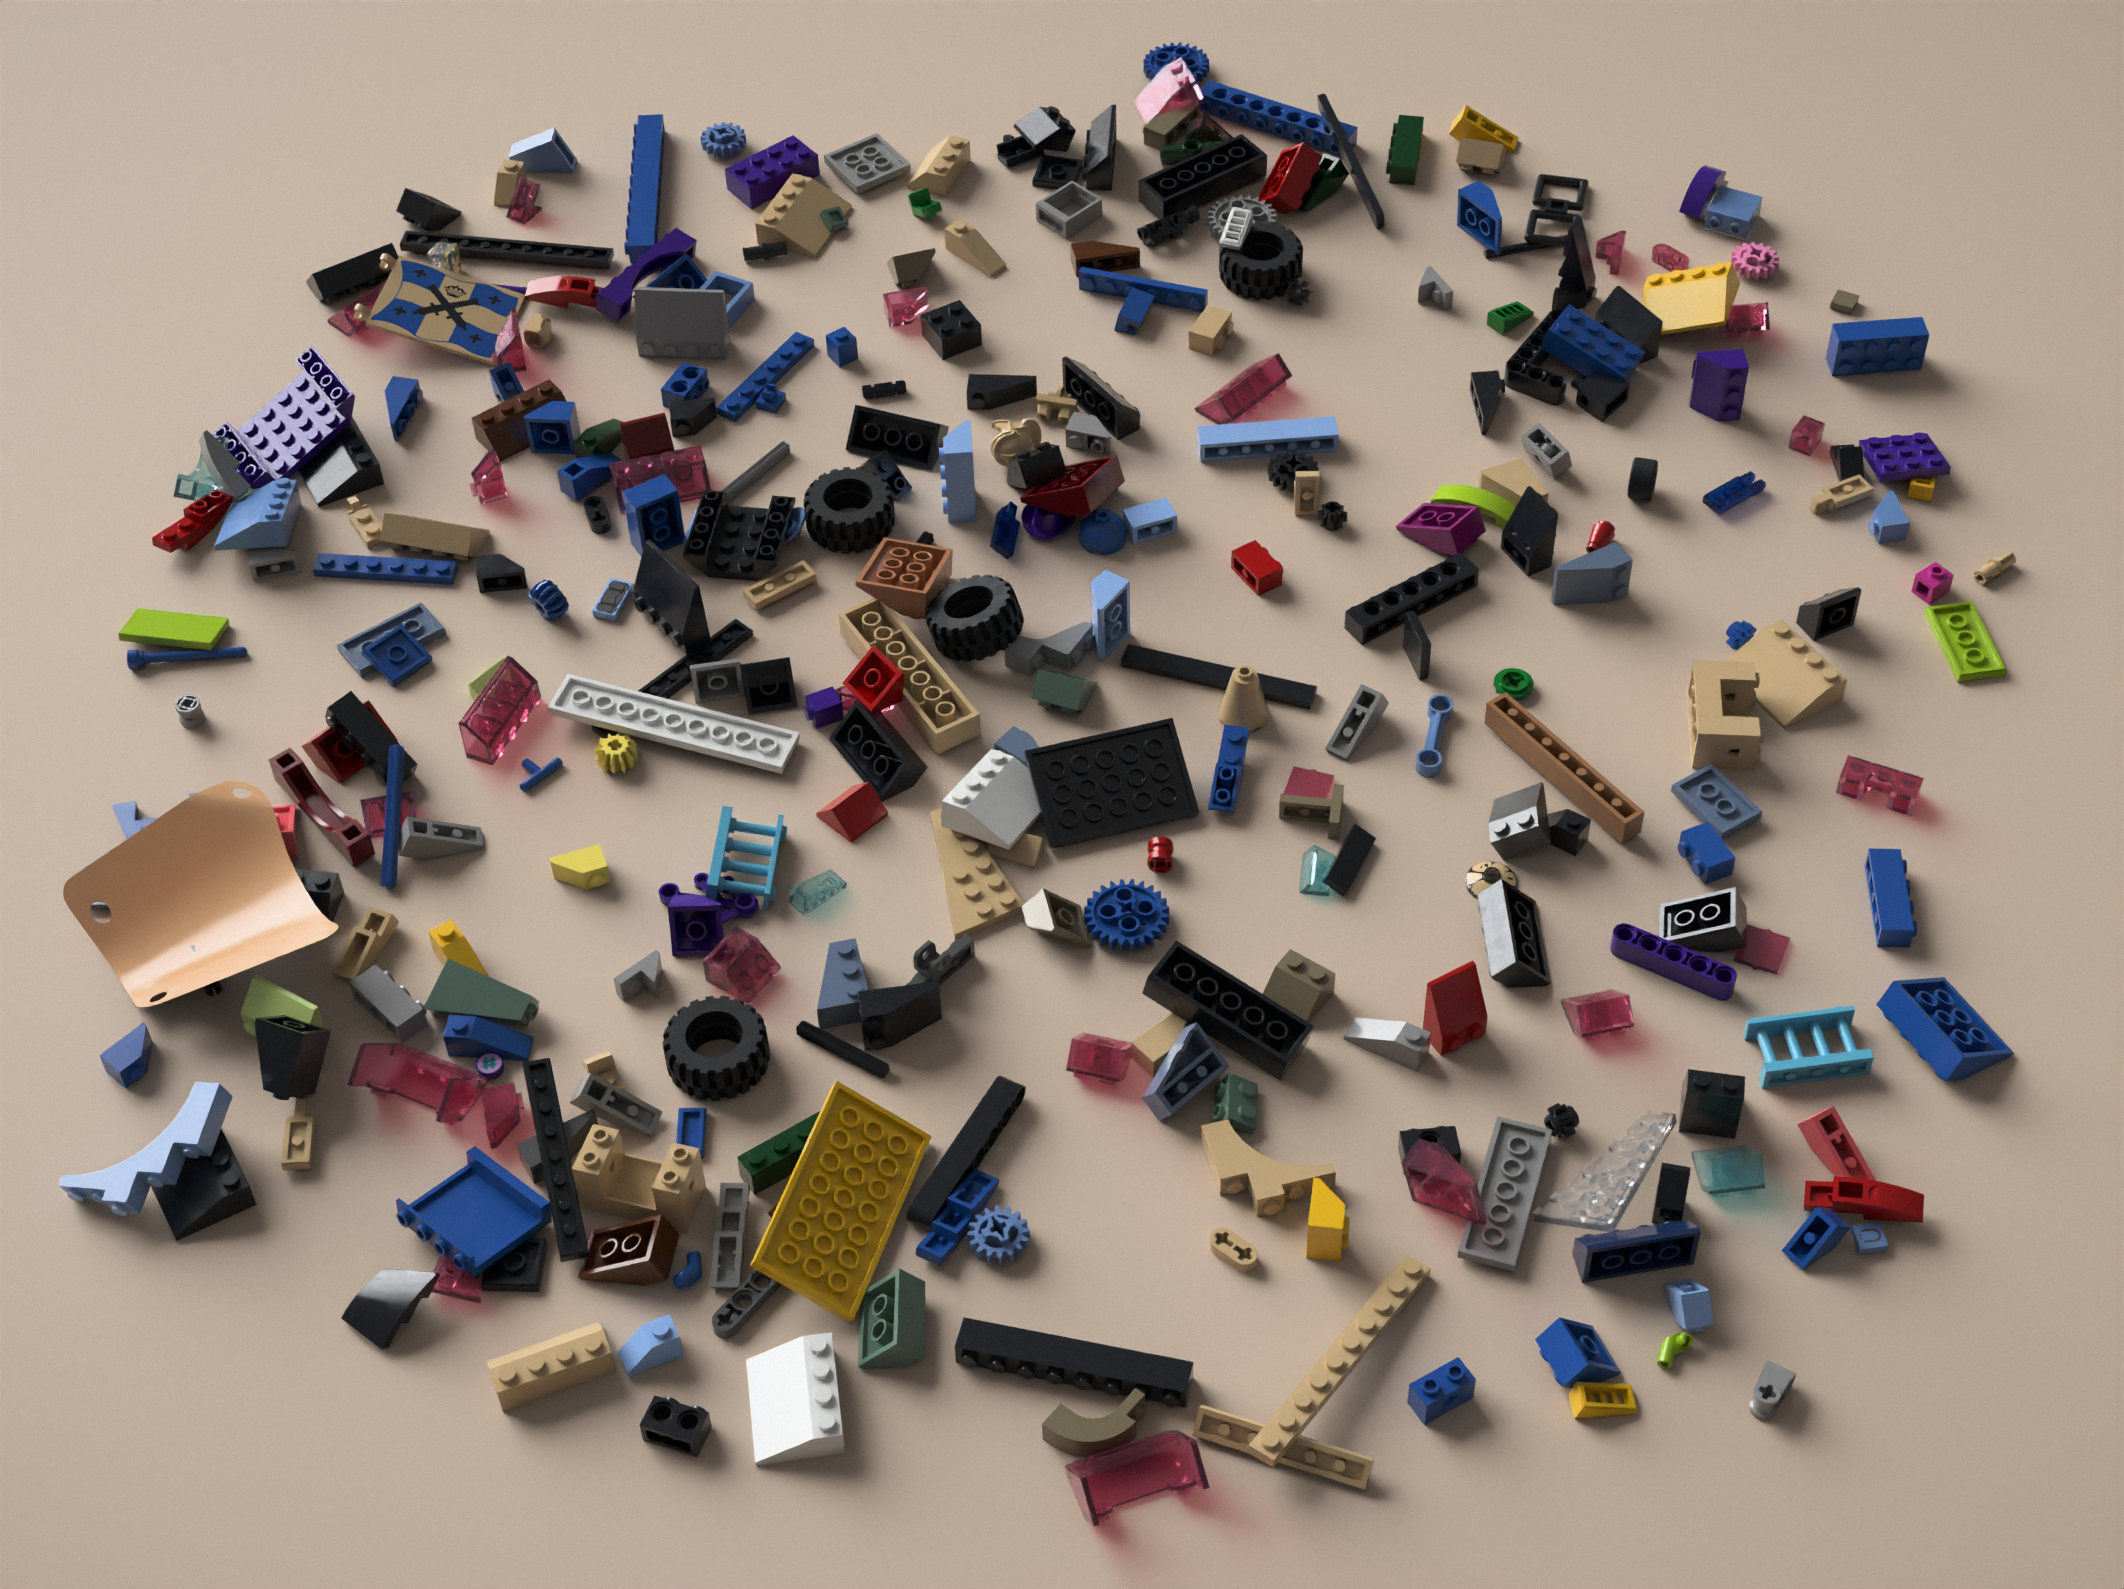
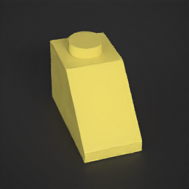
M600 844L549 858L553 877L556 880L584 890L611 883L608 866Z

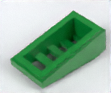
M1516 301L1489 311L1487 325L1503 335L1533 316L1534 311Z

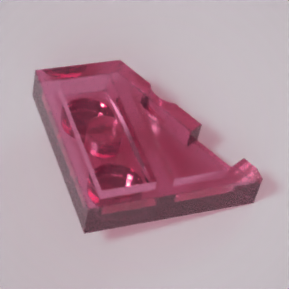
M440 1256L433 1272L439 1273L440 1277L432 1293L481 1303L479 1274L473 1278L465 1271L458 1270L454 1263L446 1256Z

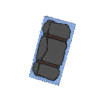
M611 578L592 610L593 617L616 621L633 591V583Z

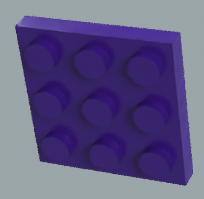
M1918 432L1906 436L1892 435L1886 438L1871 437L1866 440H1859V446L1863 449V456L1880 482L1950 475L1951 466L1927 433Z

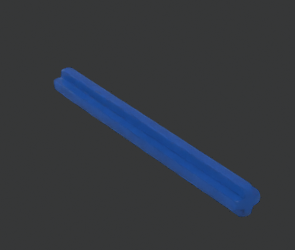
M398 744L390 746L388 758L381 885L386 888H393L397 885L405 752L404 747Z

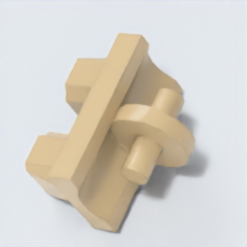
M1058 386L1056 392L1049 391L1048 395L1037 393L1038 419L1048 421L1052 413H1059L1058 421L1068 424L1073 412H1079L1077 399H1071L1072 395L1065 393L1064 386Z

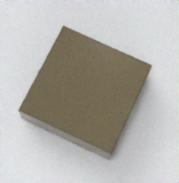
M1838 289L1831 301L1830 308L1852 314L1858 303L1859 295Z

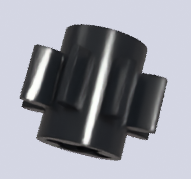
M1298 277L1295 278V282L1288 281L1287 290H1284V293H1287L1289 296L1287 302L1292 303L1295 300V305L1301 306V301L1309 302L1308 297L1310 293H1313L1308 288L1310 282H1302L1301 278Z
M1327 502L1322 504V510L1318 511L1317 520L1321 521V527L1329 531H1335L1343 528V522H1347V512L1344 511V506L1338 502Z
M1557 1103L1547 1109L1549 1114L1544 1118V1124L1547 1129L1552 1130V1136L1566 1139L1576 1134L1574 1128L1579 1124V1117L1572 1106L1566 1107L1565 1104L1560 1105Z

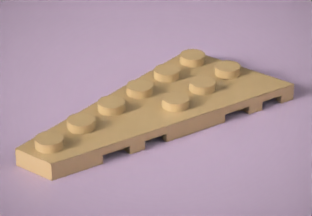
M942 807L930 811L953 926L954 939L959 940L965 934H974L1022 913L1024 903L979 839L941 826Z

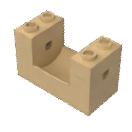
M1693 660L1687 692L1692 768H1704L1713 764L1717 769L1754 771L1755 761L1760 760L1761 746L1759 743L1764 742V728H1760L1759 717L1723 716V714L1749 715L1751 705H1755L1756 690L1754 688L1759 687L1760 675L1755 673L1754 662Z
M596 1124L592 1125L572 1167L581 1208L630 1220L662 1214L676 1231L685 1233L688 1231L706 1190L699 1148L672 1142L664 1162L624 1153L620 1130Z

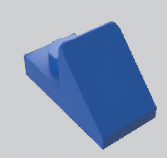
M510 362L489 370L495 397L500 396L502 402L524 392Z

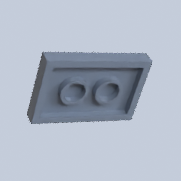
M1713 764L1672 784L1671 792L1703 823L1709 822L1721 839L1761 818L1762 811Z

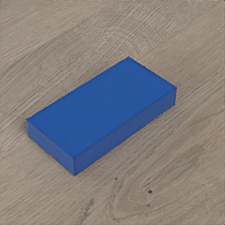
M706 1107L679 1108L676 1143L699 1148L701 1159L704 1158Z

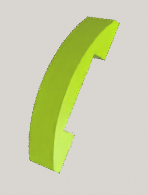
M1442 485L1431 499L1432 504L1478 506L1481 514L1495 518L1496 526L1501 528L1505 527L1516 507L1508 500L1494 493L1466 485Z

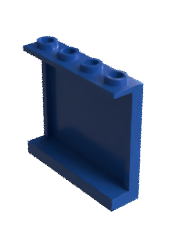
M475 1146L466 1152L468 1162L466 1166L408 1205L400 1198L396 1200L398 1212L396 1217L399 1223L405 1228L409 1227L421 1241L428 1242L440 1256H446L454 1263L458 1270L465 1271L473 1278L552 1222L550 1202Z

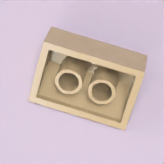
M949 136L933 147L907 184V188L913 190L928 188L931 194L947 197L971 161L970 140Z

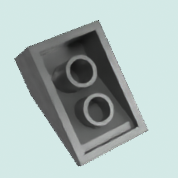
M1542 782L1494 800L1488 822L1490 843L1503 860L1551 844L1545 790Z

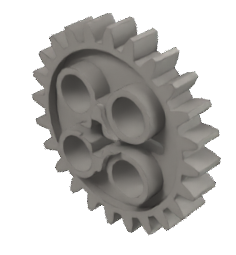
M1242 194L1239 195V198L1231 195L1230 200L1223 198V203L1216 201V206H1211V211H1208L1207 217L1209 231H1212L1213 237L1218 236L1219 241L1233 207L1252 210L1253 224L1261 221V223L1272 222L1274 225H1277L1276 209H1272V204L1266 205V200L1259 202V197L1251 199V195H1248L1246 198H1243Z

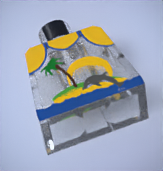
M437 242L427 253L428 264L458 274L461 273V261L457 243Z

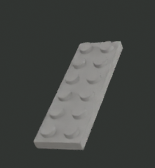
M1497 1116L1457 1258L1514 1272L1550 1144L1551 1129Z

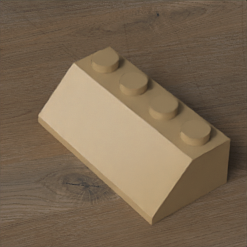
M384 513L380 541L388 542V547L402 549L403 545L410 546V551L424 553V549L432 550V555L446 557L447 552L454 554L455 559L468 560V556H478L489 536L490 530L403 514Z
M599 1322L486 1361L502 1411L616 1372L612 1352Z

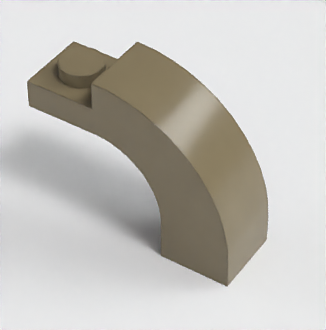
M1135 1388L1114 1412L1105 1417L1095 1419L1079 1416L1063 1404H1060L1042 1423L1043 1440L1064 1453L1079 1457H1099L1114 1453L1127 1446L1136 1438V1423L1140 1422L1146 1412L1145 1394Z

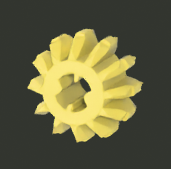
M619 732L616 736L608 734L607 739L600 738L599 744L596 745V762L599 767H602L604 772L612 771L614 775L617 771L625 773L626 768L633 769L634 763L638 761L637 744L634 740H631L629 735L622 736Z

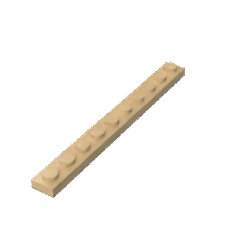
M1405 1255L1248 1445L1249 1454L1271 1467L1277 1464L1430 1276V1267Z

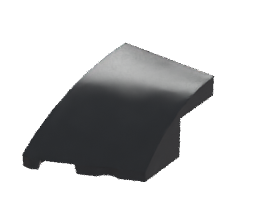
M384 1268L359 1291L345 1310L341 1319L379 1348L388 1349L401 1323H409L421 1298H429L440 1274L437 1272Z

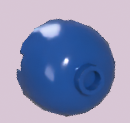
M1108 509L1094 510L1092 515L1083 519L1080 526L1079 541L1087 552L1093 554V551L1100 552V555H1109L1123 548L1124 541L1126 540V527L1123 519L1116 512Z

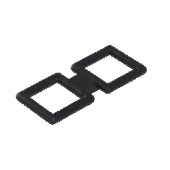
M1540 174L1537 178L1532 203L1534 206L1546 207L1545 211L1536 209L1530 211L1524 237L1525 241L1565 247L1567 238L1534 234L1537 219L1570 222L1573 224L1578 217L1581 218L1580 215L1569 214L1568 210L1582 211L1584 209L1589 184L1588 180ZM1545 183L1579 187L1576 202L1555 198H1542Z

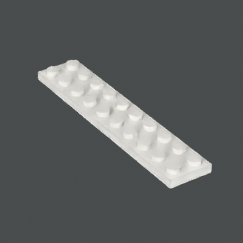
M567 674L548 706V713L550 715L780 774L783 773L800 740V732Z

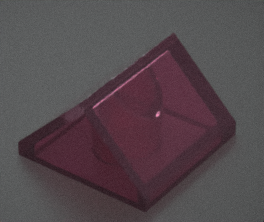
M415 790L402 792L400 830L406 817L417 818ZM386 794L361 799L365 829L371 838L384 836Z

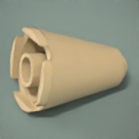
M1239 666L1233 670L1219 708V720L1225 725L1248 727L1249 732L1253 733L1254 729L1258 727L1262 729L1267 723L1268 707L1256 670L1250 666Z

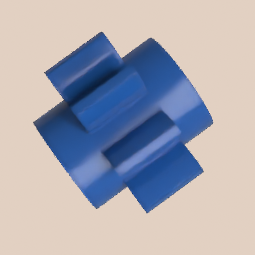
M1745 620L1741 623L1736 621L1726 631V635L1729 637L1726 643L1733 650H1738L1755 636L1754 633L1757 629Z

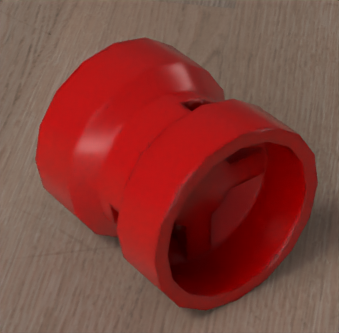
M1155 837L1148 842L1149 855L1147 865L1151 871L1165 873L1173 868L1172 854L1174 845L1169 838Z

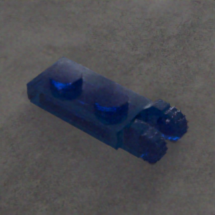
M1748 472L1703 496V503L1720 515L1753 495H1758L1764 490L1766 483L1762 479L1754 482L1756 475L1753 472Z

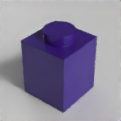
M833 686L805 696L806 706L803 707L804 714L808 721L812 720L816 729L841 721L844 718L842 701Z

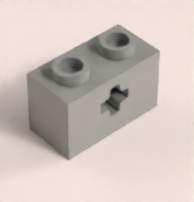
M1540 423L1521 436L1525 452L1553 479H1556L1572 466L1569 451Z

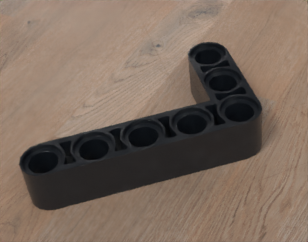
M1554 309L1550 311L1507 361L1504 376L1506 387L1550 405H1560L1564 402L1567 385L1566 379L1561 375L1540 367L1550 355V353L1540 348V345L1548 329L1564 310Z

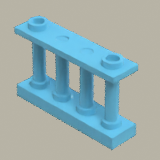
M722 806L707 883L706 898L716 901L717 893H723V890L764 896L762 910H768L769 900L775 901L777 885H772L779 844L780 841H785L787 826H783L784 815L779 814L777 827L736 821V818H732L733 807ZM738 831L775 838L772 847L734 841L732 837L728 836L729 833ZM737 851L771 857L770 866L729 860V857H725V852ZM729 870L767 876L766 886L729 881L725 880V877H721V873H726Z
M1837 1006L1831 1009L1748 1019L1743 1037L1745 1041L1758 1040L1766 1062L1762 1065L1759 1078L1762 1089L1870 1074L1874 1059L1871 1049L1858 1050L1849 1029L1855 1013L1854 1006ZM1837 1028L1846 1052L1832 1054L1822 1030ZM1811 1032L1819 1056L1804 1057L1795 1034ZM1784 1035L1792 1059L1778 1061L1769 1037Z

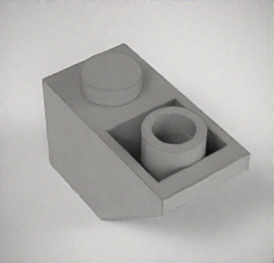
M1073 412L1065 429L1066 447L1110 455L1111 435L1099 419L1094 415Z

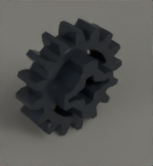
M1297 450L1290 454L1288 451H1284L1283 456L1276 454V459L1271 458L1268 465L1269 481H1273L1274 487L1280 485L1282 491L1288 488L1290 492H1293L1295 471H1319L1318 462L1313 461V456L1306 457V452L1297 454Z

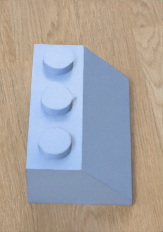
M1106 569L1098 577H1095L1090 585L1092 595L1091 624H1093L1094 644L1098 660L1101 662L1130 634V581Z

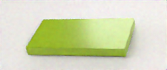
M1973 601L1925 608L1924 614L1957 683L2006 675L2007 669Z
M137 608L118 635L120 641L212 650L230 623L229 618Z

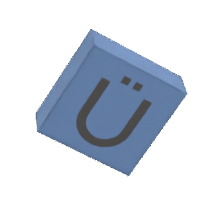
M1880 1222L1852 1225L1851 1234L1859 1255L1887 1252L1888 1243Z

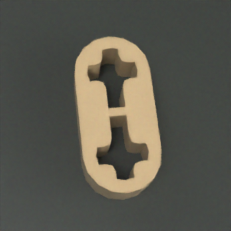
M1218 1228L1212 1231L1209 1239V1248L1216 1257L1239 1272L1247 1273L1256 1268L1258 1252L1252 1244L1227 1228ZM1217 1240H1218L1219 1242H1223L1224 1240H1227V1244L1221 1243L1220 1245H1218V1244H1217ZM1247 1255L1250 1256V1260L1247 1259V1258H1245V1259H1243V1260H1240V1256H1241V1257H1246Z

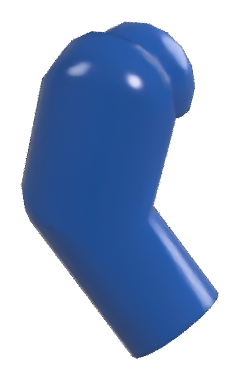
M691 1251L687 1253V1266L673 1277V1283L676 1288L690 1287L701 1279L702 1263L700 1252Z

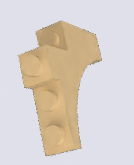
M1228 1119L1201 1125V1143L1219 1194H1235L1247 1189L1257 1216L1275 1214L1278 1211L1284 1210L1285 1200L1298 1199L1304 1195L1312 1194L1313 1178H1320L1329 1189H1335L1336 1171L1333 1163L1305 1166L1280 1162L1257 1152L1246 1144L1234 1131Z

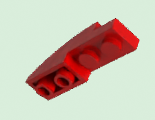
M574 276L546 277L529 282L525 300L567 309L569 303L596 308V295L603 287L595 286L596 279Z
M216 489L184 508V517L153 536V546L169 553L174 552L178 548L190 550L219 523L232 504L233 496Z
M1834 1176V1182L1805 1181L1804 1211H1814L1816 1207L1831 1208L1835 1213L1863 1214L1864 1220L1923 1223L1924 1194L1884 1182Z

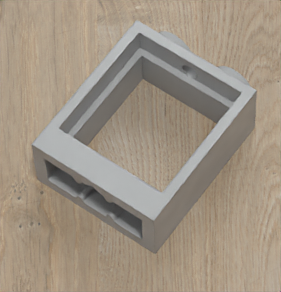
M1070 181L1035 203L1036 221L1065 239L1103 216L1102 198L1074 181ZM1072 202L1083 208L1070 217L1059 211Z

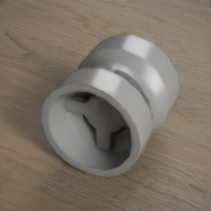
M187 694L176 700L175 708L179 714L180 723L184 728L194 729L204 723L205 715L197 696Z

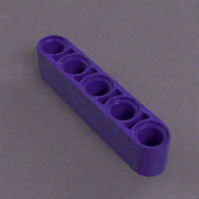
M1622 923L1614 927L1610 950L1617 958L1716 1000L1725 1001L1733 996L1737 973L1734 968L1630 924Z

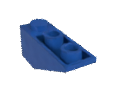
M392 376L385 389V397L394 441H398L402 432H405L409 419L413 417L415 408L422 401L423 391L420 389L417 379Z
M613 453L575 458L557 470L561 492L578 501L626 468L628 463Z

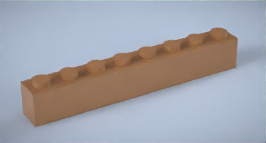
M1505 692L1487 702L1484 724L1617 841L1623 844L1641 833L1644 811L1508 693Z

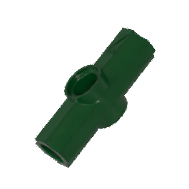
M1189 139L1183 145L1163 146L1160 148L1161 165H1174L1223 143V141L1201 143L1199 140Z

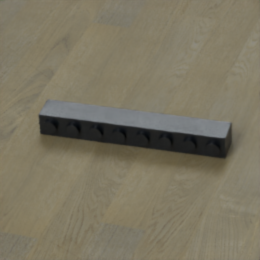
M963 1317L955 1344L956 1363H961L966 1367L976 1366L990 1369L996 1373H1012L1026 1379L1037 1378L1047 1380L1052 1384L1062 1383L1076 1386L1082 1390L1093 1389L1103 1391L1112 1396H1129L1136 1388L1145 1394V1401L1163 1403L1168 1407L1179 1406L1186 1408L1193 1381L1194 1362L965 1317Z

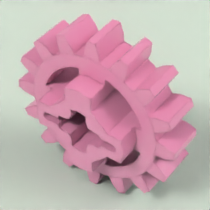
M1751 242L1750 245L1743 243L1742 247L1736 246V250L1732 251L1731 262L1735 271H1739V276L1747 275V279L1754 277L1755 280H1758L1759 277L1767 279L1768 275H1774V271L1778 270L1780 257L1777 256L1776 250L1771 251V246L1763 247V243L1755 245L1754 242Z

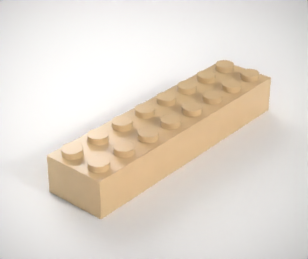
M872 598L838 613L840 634L860 659L875 645L905 674L903 700L897 703V705L937 754L981 735L980 714L893 609Z

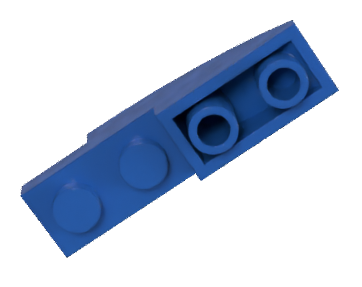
M1224 725L1208 810L1234 813L1246 761V750L1250 733L1248 727Z

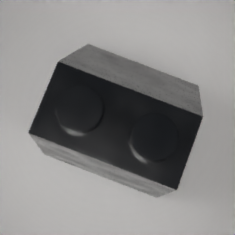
M286 1015L256 1018L255 1030L263 1090L272 1092L273 1097L280 1100H289L290 1097L303 1098L304 1095L315 1094L331 1030Z
M1688 1069L1681 1089L1679 1132L1735 1139L1744 1102L1745 1076Z

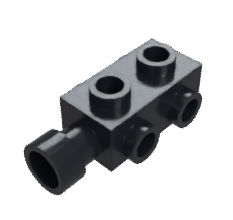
M1195 205L1184 208V211L1138 228V237L1143 241L1144 245L1152 243L1155 246L1164 242V237L1170 235L1171 239L1182 235V230L1189 227L1188 223L1193 224L1200 220V213Z

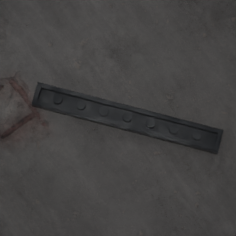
M1326 94L1317 95L1318 108L1376 229H1381L1385 226L1382 208Z
M734 619L711 636L710 643L688 653L639 689L638 692L669 699L692 681L690 665L720 661L751 638L753 630L739 620ZM592 725V731L605 739L608 738V734L616 736L618 733Z
M1128 644L1121 659V667L1222 690L1227 689L1232 672L1235 669L1234 667ZM1257 673L1266 700L1306 709L1311 708L1317 693V686Z
M550 1058L522 1062L560 1261L566 1262L589 1257V1249Z

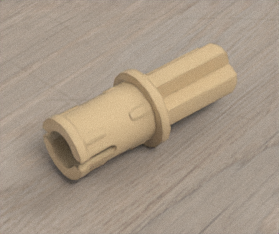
M2008 551L1997 559H1990L1985 566L1974 572L1975 575L1973 577L1978 584L1984 585L1993 577L2001 576L2003 570L2014 564L2017 559L2013 552Z

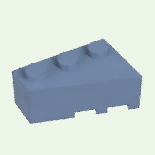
M856 938L829 943L817 1007L820 1029L861 1022L858 991H866L868 987Z
M1197 1022L1182 1029L1142 1096V1099L1158 1120L1172 1115L1229 1067Z

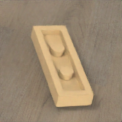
M802 560L744 589L743 597L757 611L816 581L817 576L815 571Z

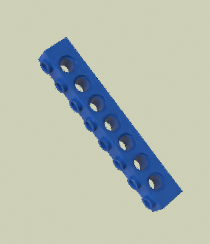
M1210 80L1197 93V103L1200 104L1201 112L1291 141L1304 142L1310 147L1341 156L1321 115ZM1339 121L1353 149L1357 144L1358 127Z

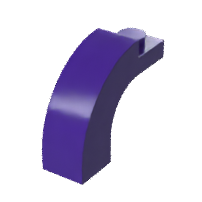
M1708 165L1702 166L1691 181L1679 212L1704 220L1716 191L1721 186L1727 187L1728 181L1724 180L1726 171Z

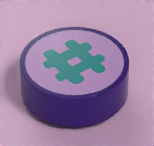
M490 1052L481 1055L476 1061L478 1075L485 1080L498 1078L504 1071L502 1057L497 1053Z

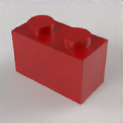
M1256 540L1231 551V568L1258 596L1282 585L1283 567L1281 563L1276 561L1269 554L1268 550L1262 547Z

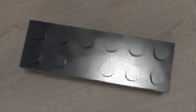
M1243 134L1238 135L1138 180L1139 202L1159 219L1184 211V208L1191 205L1201 206L1267 176V154Z
M1177 940L1148 975L1142 994L1188 1023L1193 1024L1197 1022L1207 1035L1279 1080L1282 1079L1304 1049L1314 1028L1309 1022Z

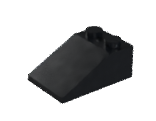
M1736 887L1662 903L1659 906V937L1691 950L1725 952L1746 947L1747 908Z
M939 981L858 991L865 1050H880L892 1047L942 1019Z

